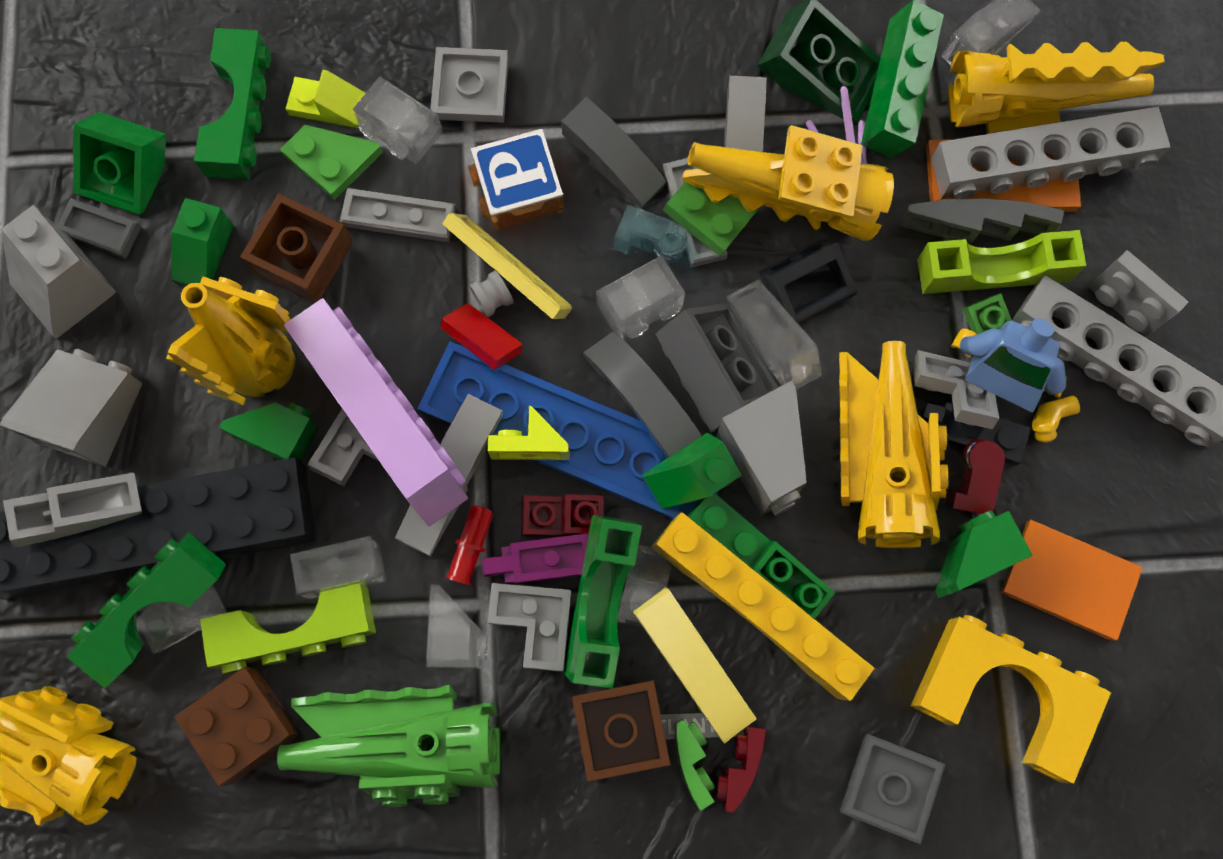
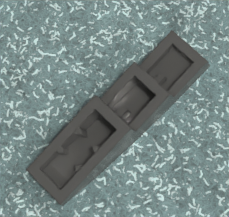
M945 199L909 204L899 226L949 240L966 239L970 245L979 234L1010 242L1019 230L1035 235L1055 232L1062 224L1064 210L1027 202L998 199Z

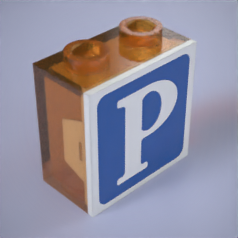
M543 129L471 148L474 164L468 165L473 186L481 185L484 197L477 199L483 219L491 218L494 231L564 211L563 193Z

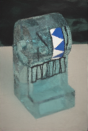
M627 205L614 237L613 249L627 254L630 246H634L653 253L663 263H675L684 254L687 234L681 225L669 219Z

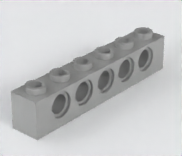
M1158 106L942 141L932 155L931 161L941 199L948 197L966 199L978 192L984 191L998 194L1006 192L1015 186L1027 185L1028 188H1035L1051 180L1063 179L1064 182H1071L1088 174L1099 173L1100 176H1108L1125 168L1135 167V170L1148 169L1155 166L1171 146ZM1081 147L1086 148L1090 152V154L1085 152ZM1045 153L1051 154L1055 160L1047 157ZM1008 158L1017 161L1019 166L1012 164ZM971 164L980 166L984 172L975 170Z
M1045 275L1033 287L1012 321L1026 327L1036 318L1048 321L1054 328L1051 339L1057 341L1060 345L1058 358L1078 365L1084 369V373L1091 379L1105 382L1116 389L1118 395L1124 400L1143 406L1159 422L1171 424L1181 430L1189 441L1197 445L1206 446L1207 448L1223 441V385ZM1052 317L1060 319L1064 324V329L1057 327ZM1085 337L1092 339L1096 343L1097 350L1088 346ZM1119 358L1124 359L1129 364L1130 371L1121 366ZM1153 379L1161 383L1163 392L1154 386ZM1187 400L1195 405L1196 413L1190 410Z

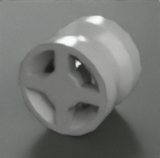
M496 270L488 274L487 280L481 283L475 281L469 285L474 298L486 317L493 315L496 308L502 305L509 306L514 303L508 288Z

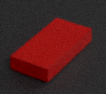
M469 303L441 319L440 328L494 370L521 354L523 346L521 342Z

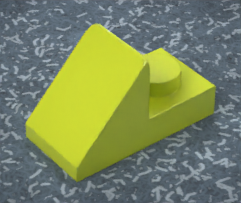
M323 70L319 81L294 77L286 111L289 116L359 128L367 95L333 73Z
M529 406L528 436H522V432L518 430H500L498 435H488V453L491 459L569 460L570 457L568 443L532 406Z

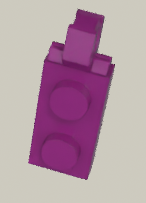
M589 534L510 543V546L501 547L502 556L482 559L484 577L504 575L505 583L515 582V584L581 576Z

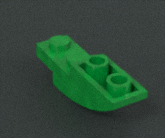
M716 493L708 498L700 499L687 515L693 522L813 619L819 615L835 594L830 587L776 541H770Z

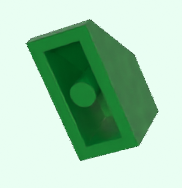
M188 198L184 199L172 229L171 280L173 282L187 286L191 283L200 284L202 277L213 280L234 227L220 207Z
M275 402L223 420L218 428L230 437L279 460L295 457L301 462L319 427L309 418L312 413L294 403H290L289 407L286 408Z
M709 433L699 437L642 474L662 509L708 498L742 476L725 443Z

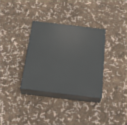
M865 734L840 813L921 844L946 764L870 734Z

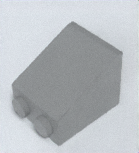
M34 204L1 229L9 283L55 339L116 293L114 288L78 245Z
M57 349L3 417L0 426L36 444L106 467L143 383L131 375V368L121 363L110 361L108 366L97 363L98 358L85 351L75 349L73 354Z
M790 381L723 417L716 434V438L725 443L742 474L740 479L761 515L772 510L776 516L794 506L795 501L801 498L799 492L807 483L797 393L794 383Z

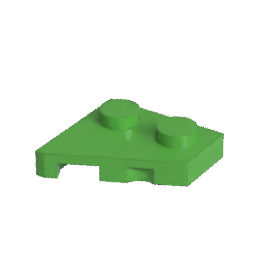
M304 125L280 149L282 155L334 200L383 153L381 146L377 142L309 125Z
M686 182L683 183L663 208L666 214L718 254L719 257L759 210L757 209L752 213L747 212L738 198L730 196L717 204L713 203L703 189L694 187Z

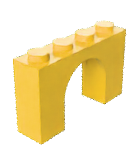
M964 615L963 618L950 619L911 707L946 725H958L973 689L983 674L994 667H1006L1015 670L1032 684L1040 703L1039 722L1022 763L1058 782L1074 784L1111 692L1098 686L1100 680L1090 674L1077 670L1075 673H1072L1060 667L1062 661L1052 655L1038 652L1035 655L1023 649L1024 642L1016 637L1001 633L999 637L987 631V624L973 616Z

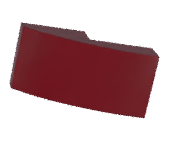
M565 494L563 497L524 495L521 498V536L563 537L589 534L592 515L604 517V496Z
M746 727L745 734L738 735L736 743V760L742 761V769L726 767L725 776L718 775L716 801H723L722 809L726 812H735L750 789L761 760L766 729Z

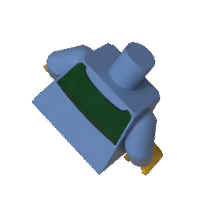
M1033 319L1028 327L1015 321H1007L1000 329L993 328L979 334L962 328L951 345L953 348L961 349L968 358L973 355L964 380L1032 413L1043 391L1060 398L1066 388L1067 377L1065 376L1064 362L1057 357L1060 345L1057 341L1051 339L1054 328L1044 319Z

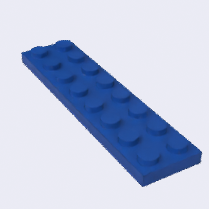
M451 341L417 408L419 413L451 425L466 396L470 394L503 410V417L492 435H498L500 430H518L522 432V436H528L529 406H532L568 443L570 452L569 460L532 461L671 520L681 512L687 516L699 502V500L664 509L659 506L642 474L667 459V457L650 437L649 430L640 420L506 364L494 370L467 348Z

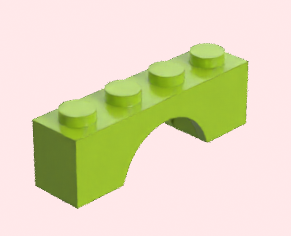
M1080 230L1041 233L1030 240L997 248L974 247L968 244L966 239L928 242L917 259L922 294L1036 285L1045 275L1057 283L1071 282L1086 267Z
M361 583L320 592L317 606L311 617L302 626L287 633L271 634L258 624L251 613L242 610L200 619L207 668L221 669L222 675L236 673L243 667H247L246 663L261 660L263 666L287 661L286 654L298 651L302 652L303 657L326 652V645L341 642L342 648L366 643L365 636L376 634L368 587Z

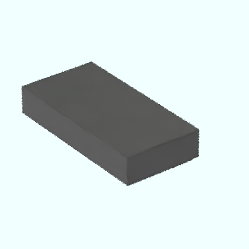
M70 198L57 224L72 240L124 259L127 258L142 228L136 221Z

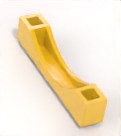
M684 513L678 514L652 545L651 548L679 571L714 594L754 625L797 663L807 675L837 699L851 701L875 669Z

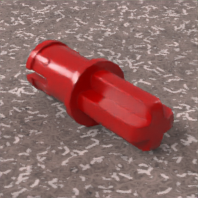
M480 506L471 507L460 540H455L458 546L446 578L470 586L480 552L484 553L486 550L482 546L493 517V512Z

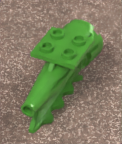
M450 685L437 689L406 687L398 691L389 692L364 690L356 694L326 692L317 696L292 698L291 707L321 738L280 745L277 753L279 770L360 776L362 779L359 780V789L372 796V800L382 801V806L384 807L407 806V799H423V804L427 805L447 804L448 797L460 796L459 786L497 787L498 782L491 775H498L500 773L499 728H491L490 717L497 716L496 707L493 702L454 710V702H457V693Z

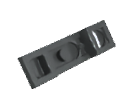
M614 331L583 352L585 358L605 382L608 381L649 430L650 437L667 458L702 436L658 376Z

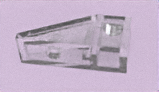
M995 0L977 11L952 34L941 57L951 65L958 51L996 54L1040 14L1041 10L1030 0Z
M759 279L726 296L731 308L768 369L781 385L792 381L797 390L822 376L817 345Z

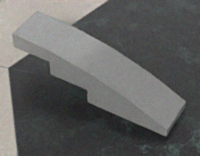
M470 394L466 396L440 444L466 480V483L460 486L465 494L468 491L467 485L485 455L488 435L494 433L503 417V410ZM410 504L395 539L431 557L459 506L428 527Z

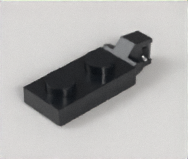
M946 402L944 407L926 403L922 408L920 417L927 423L929 422L930 413H938L939 426H946L947 444L965 449L966 445L972 440L986 439L998 444L1002 448L1005 455V463L1013 466L1021 464L1030 427L1000 417L993 429L967 425L963 422L955 421L953 403Z

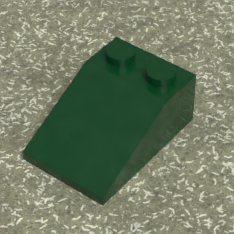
M806 0L787 11L757 67L783 89L842 119L844 118L840 89L843 86L847 87L852 122L856 124L859 122L872 98L881 58L817 0Z

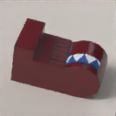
M975 439L970 441L963 451L966 468L960 490L949 488L946 504L955 509L984 514L990 510L994 511L1005 463V455L998 444L986 439Z

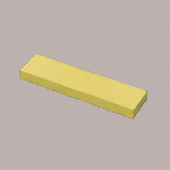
M449 213L442 224L550 318H566L572 310V305L467 215Z
M664 588L633 611L724 744L757 719L670 590Z

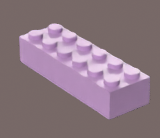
M322 298L284 324L289 334L394 483L428 527L468 499L460 487L466 483V480L457 469V466L434 438V435L422 418L417 415L402 391L392 381V378L380 361L375 358L368 345L353 328V325L340 307L332 311Z

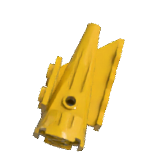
M1088 42L1081 43L1073 53H1061L1050 43H1044L1034 54H1023L1015 46L1008 44L1006 48L1007 57L971 51H958L953 58L950 73H957L954 85H948L949 117L951 122H957L956 127L986 123L987 134L1059 123V110L1150 96L1154 89V77L1151 73H1141L1161 66L1165 62L1164 55L1149 51L1139 52L1128 42H1120L1111 52L1102 53Z
M793 125L788 128L784 154L704 145L694 142L689 152L688 165L698 169L685 170L682 174L684 182L703 189L713 203L717 204L729 196L738 198L747 212L752 213L764 205L771 207L781 221L787 222L794 216L801 215L808 219L814 230H818L821 221H824L830 227L862 241L871 240L879 232L882 225L877 224L876 221L880 212L888 213L894 190L893 175L886 172L889 168L860 163L862 145Z
M202 277L200 284L191 283L182 290L181 300L187 307L195 326L171 344L166 357L168 361L181 366L180 371L195 378L194 382L207 388V393L243 406L247 398L241 395L247 397L265 396L264 393L271 392L275 388L278 390L288 382L293 374L296 359L290 341L281 330L288 332L284 324L290 321L291 318L288 316L289 312L278 303L279 299L276 296L262 290H256L255 294L244 291L240 284L224 277H219L218 281Z
M888 341L882 344L879 380L848 352H839L842 506H850L851 502H862L858 541L866 545V537L875 539L876 547L882 548L921 547V539L931 537V545L940 541V530L936 510L939 498H946V489H948V465H940V460L945 459L947 430L946 426H939L938 413H930L928 423L917 413L906 355V344L902 341Z
M44 686L42 689L29 692L22 691L16 695L0 698V805L8 809L21 810L33 815L38 826L63 816L65 811L77 821L85 825H91L108 812L102 806L109 798L113 797L118 800L132 777L137 757L131 755L130 752L136 750L127 743L98 734L111 730L114 723L101 716V711L98 708L88 704H77L66 698L67 693L51 686Z

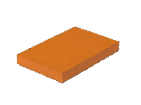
M1027 521L1022 536L1033 556L1009 567L1000 593L1105 639L1117 641L1143 567L1036 521Z

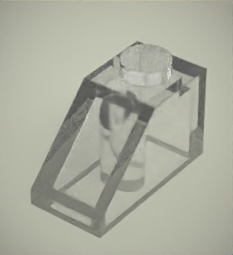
M638 545L635 566L627 576L618 613V621L643 627L633 611L664 588H667L672 564L651 547Z
M431 585L427 667L432 669L480 670V660H487L488 637L481 636L482 629L441 586Z

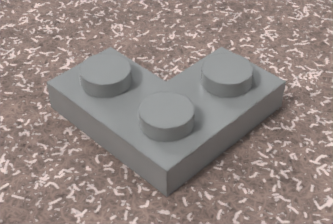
M918 350L912 361L914 385L928 391L951 394L955 421L971 426L976 425L993 429L999 420L996 396L964 380L971 362Z
M342 409L307 465L311 471L345 486L363 454L376 460L378 458Z
M492 583L487 623L527 628L523 668L564 672L572 591Z

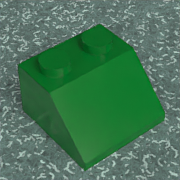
M101 112L73 124V193L141 215L144 213L165 168L166 133Z
M990 510L959 526L962 534L950 541L935 593L938 599L1033 556L1009 511L995 516L993 511Z

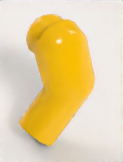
M1069 396L1040 405L1032 422L1035 438L1043 443L1053 441L1057 436L1056 429L1060 419L1079 414L1080 404L1075 396Z

